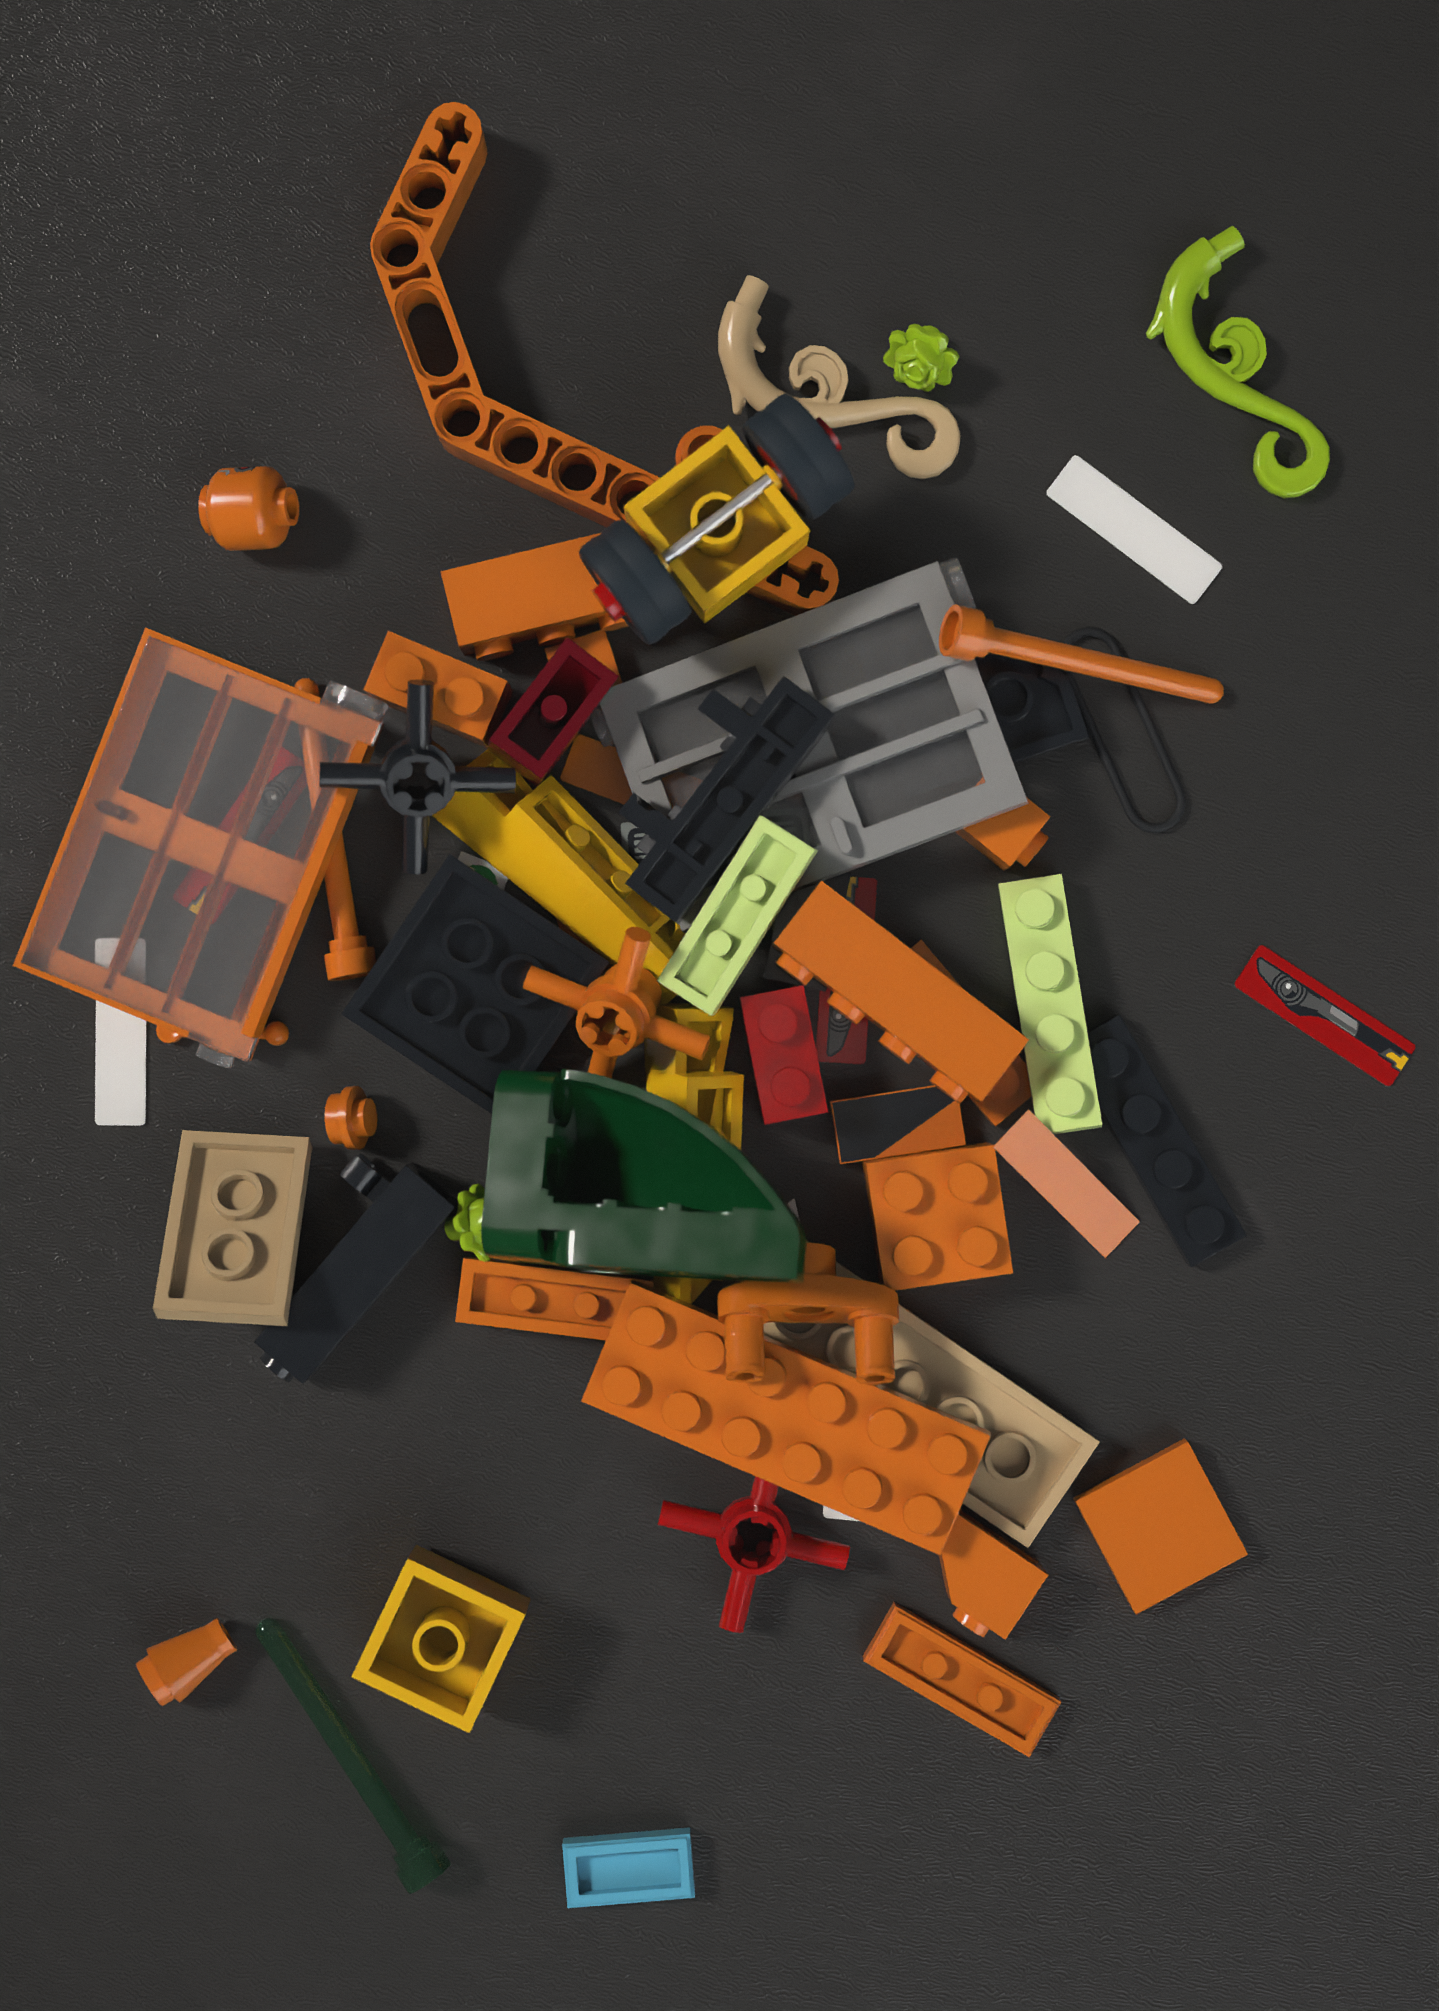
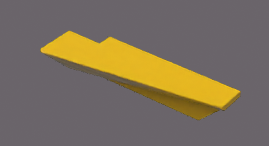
M489 750L483 752L467 765L471 767L511 768ZM516 771L515 794L454 792V796L445 808L432 815L613 965H616L618 962L626 930L630 927H640L651 934L643 968L650 971L658 979L679 946L681 939L686 934L681 931L679 924L675 923L625 884L639 864L552 775L532 790L522 775ZM659 983L662 991L660 1004L666 1005L677 994Z
M670 1002L666 1005L660 1004L656 1010V1015L711 1036V1041L704 1058L700 1060L646 1038L644 1041L646 1091L679 1105L713 1127L741 1150L744 1075L733 1071H724L734 1008L720 1006L714 1016H710L693 1004ZM653 1276L654 1289L689 1304H692L712 1281V1279Z

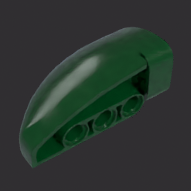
M561 1069V1072L502 1070L499 1074L494 1091L481 1225L482 1247L488 1257L513 1263L573 1267L589 1273L734 1281L804 1282L807 1240L800 1220L776 1187L752 1160L713 1127L671 1101L634 1085L594 1073Z

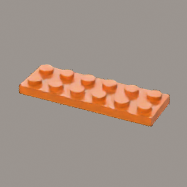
M632 1280L629 1283L581 1402L941 1556L990 1439L991 1431L883 1385L858 1383L856 1381V1374L765 1335L764 1378L756 1382L728 1381L726 1379L725 1325L718 1321V1315L638 1281Z

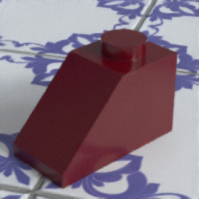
M566 637L491 736L487 750L511 768H515L519 774L535 786H539L577 737L619 676Z

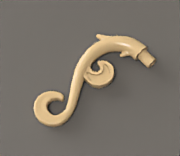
M750 275L746 276L735 302H727L718 331V354L728 382L732 400V411L735 415H741L746 403L759 412L764 410L778 396L785 394V392L775 387L764 376L755 357L754 350L763 353L766 349V346L758 336L757 328L762 319L758 314V310L769 289V285L763 280ZM809 345L795 354L789 366V381L793 390L799 391L804 383L812 380L818 384L819 392L817 396L812 398H794L815 419L817 417L822 418L832 429L894 416L918 415L933 425L936 432L934 441L930 447L924 450H914L904 442L900 425L896 424L889 428L886 446L890 459L896 469L909 478L927 479L940 475L951 466L959 452L961 435L957 420L948 408L936 401L920 397L898 396L841 402L848 385V373L846 364L838 354L825 346Z

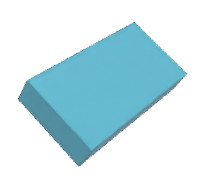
M690 1827L563 1838L562 1848L567 1908L695 1898Z

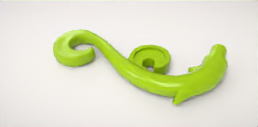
M1230 226L1210 240L1204 237L1198 239L1176 258L1165 276L1156 312L1146 332V336L1149 339H1153L1163 333L1166 346L1177 365L1194 384L1215 399L1282 425L1300 436L1305 444L1307 454L1306 460L1298 467L1286 468L1279 464L1275 457V443L1280 435L1274 431H1269L1263 435L1256 446L1253 456V473L1260 486L1270 494L1282 498L1300 497L1312 491L1325 477L1330 462V447L1324 435L1309 419L1296 410L1243 383L1261 369L1267 355L1265 337L1259 326L1248 318L1231 317L1217 325L1210 337L1209 349L1211 351L1220 348L1229 349L1232 358L1227 364H1221L1209 357L1195 334L1192 322V308L1197 293H1199L1202 299H1207L1209 297L1210 277L1221 270V262L1245 247L1244 240L1239 231L1234 226Z

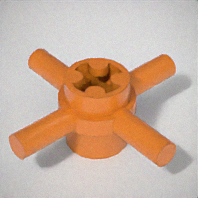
M630 927L626 930L617 964L608 969L604 976H600L591 982L588 987L533 965L530 967L524 980L523 989L578 1011L576 1016L577 1032L585 1045L593 1050L588 1073L612 1079L618 1056L634 1049L643 1043L646 1038L700 1060L704 1058L709 1047L711 1036L656 1015V1010L661 1003L662 991L657 979L650 971L643 968L651 940V934L643 928Z

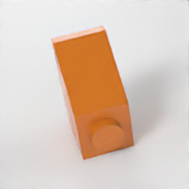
M959 1510L941 1556L939 1555L946 1592L951 1604L957 1607L952 1615L961 1624L981 1637H985L990 1629L1006 1640L1048 1577V1573L1039 1561L963 1510Z

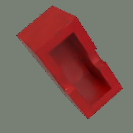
M804 985L740 997V1006L764 1125L828 1113Z

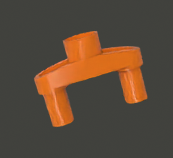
M806 1243L803 1283L743 1281L730 1285L718 1293V1321L725 1325L726 1379L728 1381L744 1383L756 1382L764 1378V1324L767 1322L848 1323V1325L854 1327L856 1381L862 1384L877 1385L890 1383L895 1378L893 1326L899 1323L898 1294L893 1289L881 1284L836 1276V1251L831 1246L819 1243Z

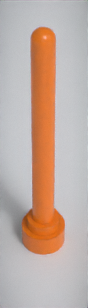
M957 604L952 605L946 612L940 628L939 649L941 654L946 657L972 661L975 657L983 658L988 653L1205 703H1216L1224 694L1222 683L1215 678L994 627L991 619L985 618L983 611Z
M302 678L295 683V688L320 697L318 686L312 679ZM299 724L314 812L323 789L319 787L320 762H331L326 734ZM341 833L324 876L334 940L328 942L330 953L324 955L328 981L366 977L377 961L375 948L368 947L366 936H359L343 833Z

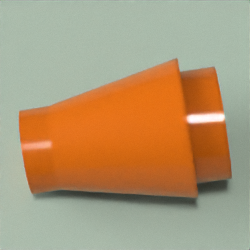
M216 1618L204 1626L146 1648L148 1655L136 1662V1666L146 1686L157 1702L163 1707L174 1699L181 1703L226 1657L237 1651V1647L219 1618Z

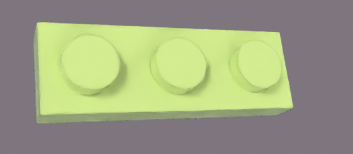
M760 815L660 974L657 982L710 1016H714L818 850Z

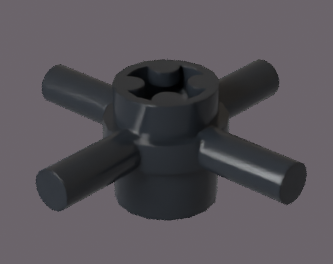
M421 679L408 681L406 737L396 742L383 757L381 764L320 762L319 787L381 789V794L389 806L403 815L402 871L407 874L427 873L429 816L445 808L454 796V792L515 794L516 786L515 768L454 766V762L446 749L432 740L434 682ZM421 762L427 763L425 767L426 774L430 779L435 780V784L427 789H424V786L415 787L408 785L407 789L399 785V778L406 779L410 777L413 771L412 763Z

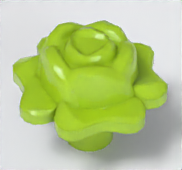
M914 323L909 325L906 333L900 330L891 332L889 337L890 348L884 354L883 362L888 367L894 368L893 377L896 381L906 383L910 388L929 392L933 390L936 383L943 386L950 384L953 378L952 367L956 365L959 354L953 348L947 347L949 342L947 335L941 333L936 327L930 325L922 327Z
M473 1184L469 1191L465 1190L458 1193V1210L455 1216H450L446 1219L445 1232L450 1240H460L461 1248L464 1251L473 1252L479 1261L487 1262L491 1258L484 1253L481 1239L485 1189L481 1184Z

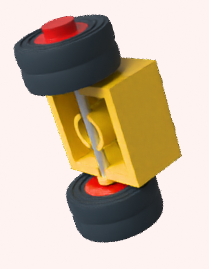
M785 393L778 396L764 410L757 412L743 424L742 431L755 458L731 427L727 426L625 504L623 507L626 521L619 519L613 522L599 536L592 538L579 550L583 564L597 583V586L591 591L600 605L614 622L623 618L636 635L648 645L655 643L666 635L671 628L683 622L691 614L689 604L705 624L805 548L808 544L810 530L791 505L808 520H814L828 511L833 504L849 495L854 489L855 483L852 474L839 452L842 446L834 432L822 418L817 417L815 419L790 394Z

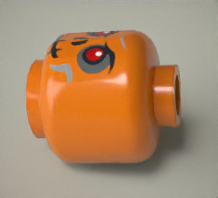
M271 466L219 469L210 479L209 485H204L199 495V518L205 533L213 536L221 547L229 551L277 548L287 538L290 526H295L299 519V500L296 491L292 487H287L282 475Z

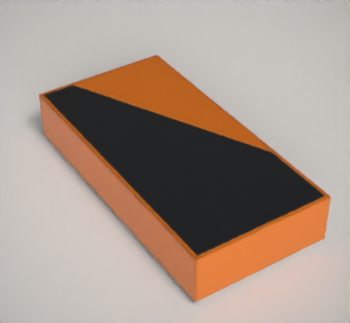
M935 1085L830 1101L839 1164L966 1145L960 1104Z

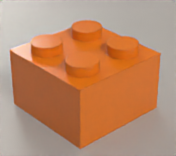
M985 1142L862 1161L881 1285L896 1291L1013 1274L996 1152L993 1148L994 1144Z

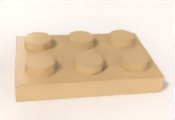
M182 1130L153 1304V1311L157 1319L275 1326L288 1325L312 1154V1145L309 1137Z

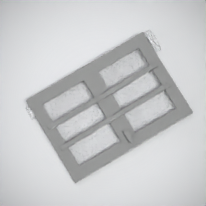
M957 557L938 563V561L613 686L601 701V708L595 710L591 716L603 747L615 744L632 794L635 792L643 800L667 816L675 804L681 808L684 807L725 753L719 746L728 734L707 716H703L698 711V707L713 688L741 709L750 697L762 704L780 679L785 676L833 712L837 719L762 815L818 850L793 892L1028 804L975 659L964 661L946 657L941 654L939 649L940 628L948 609L955 604L976 609ZM742 843L679 925L682 932L686 933Z

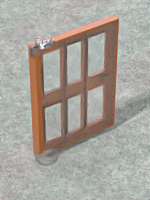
M145 627L13 966L197 1041L200 1044L195 1055L215 1065L231 1069L235 1058L245 1062L251 1061L359 790L354 788L319 787L320 762L369 763L384 727L382 722L389 704L330 680L323 697L320 698Z

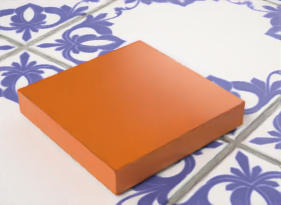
M1185 1438L1073 1497L1135 1615L1248 1555L1195 1453Z

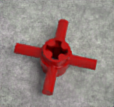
M756 1476L751 1495L734 1500L722 1511V1514L663 1500L657 1524L716 1539V1545L721 1558L732 1568L719 1627L736 1633H743L757 1575L774 1570L786 1557L845 1571L850 1552V1545L793 1532L787 1514L775 1502L779 1486ZM750 1517L751 1523H760L769 1529H776L772 1530L771 1541L763 1539L757 1543L756 1552L742 1549L744 1539L738 1533V1523L747 1521Z

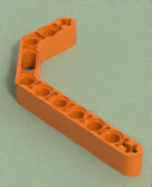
M458 102L443 103L435 108L427 118L372 234L370 242L373 262L433 427L445 450L456 458L602 526L608 527L619 519L626 521L625 514L618 508L623 496L631 491H644L660 477L483 395L437 264L483 169L488 152L481 121L476 112L466 104ZM461 133L466 134L468 143L457 141L453 145L450 154H448L445 139L456 141ZM447 162H449L451 172L445 168ZM433 187L445 192L443 201L435 208L422 209L414 205L415 197L426 188ZM408 244L418 249L417 257L407 266L396 267L387 263L389 253L398 245ZM430 303L441 309L458 352V363L453 372L446 376H433L424 370L408 326L409 314L413 308L420 304ZM470 411L480 417L479 426L470 435L458 437L447 431L449 420L458 412ZM516 438H529L537 443V453L533 459L526 463H512L504 457L506 447ZM577 464L587 465L596 473L595 480L591 486L581 491L570 490L561 482L564 472L569 467ZM806 546L789 559L786 573L802 580L808 576L809 572L817 573L820 576L819 587L825 591L824 593L814 590L809 598L802 597L798 594L799 582L783 573L779 587L771 584L777 576L778 568L746 592L797 616L834 601L839 583L838 570L830 558Z

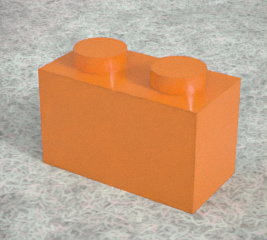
M388 631L363 691L372 700L407 714L408 681L415 679L434 682L433 726L488 748L489 739L497 730L513 693L509 682Z

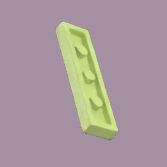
M1062 874L999 883L998 889L1021 1033L1029 1039L1024 1046L1034 1115L1053 1134L1101 1128L1102 1119Z

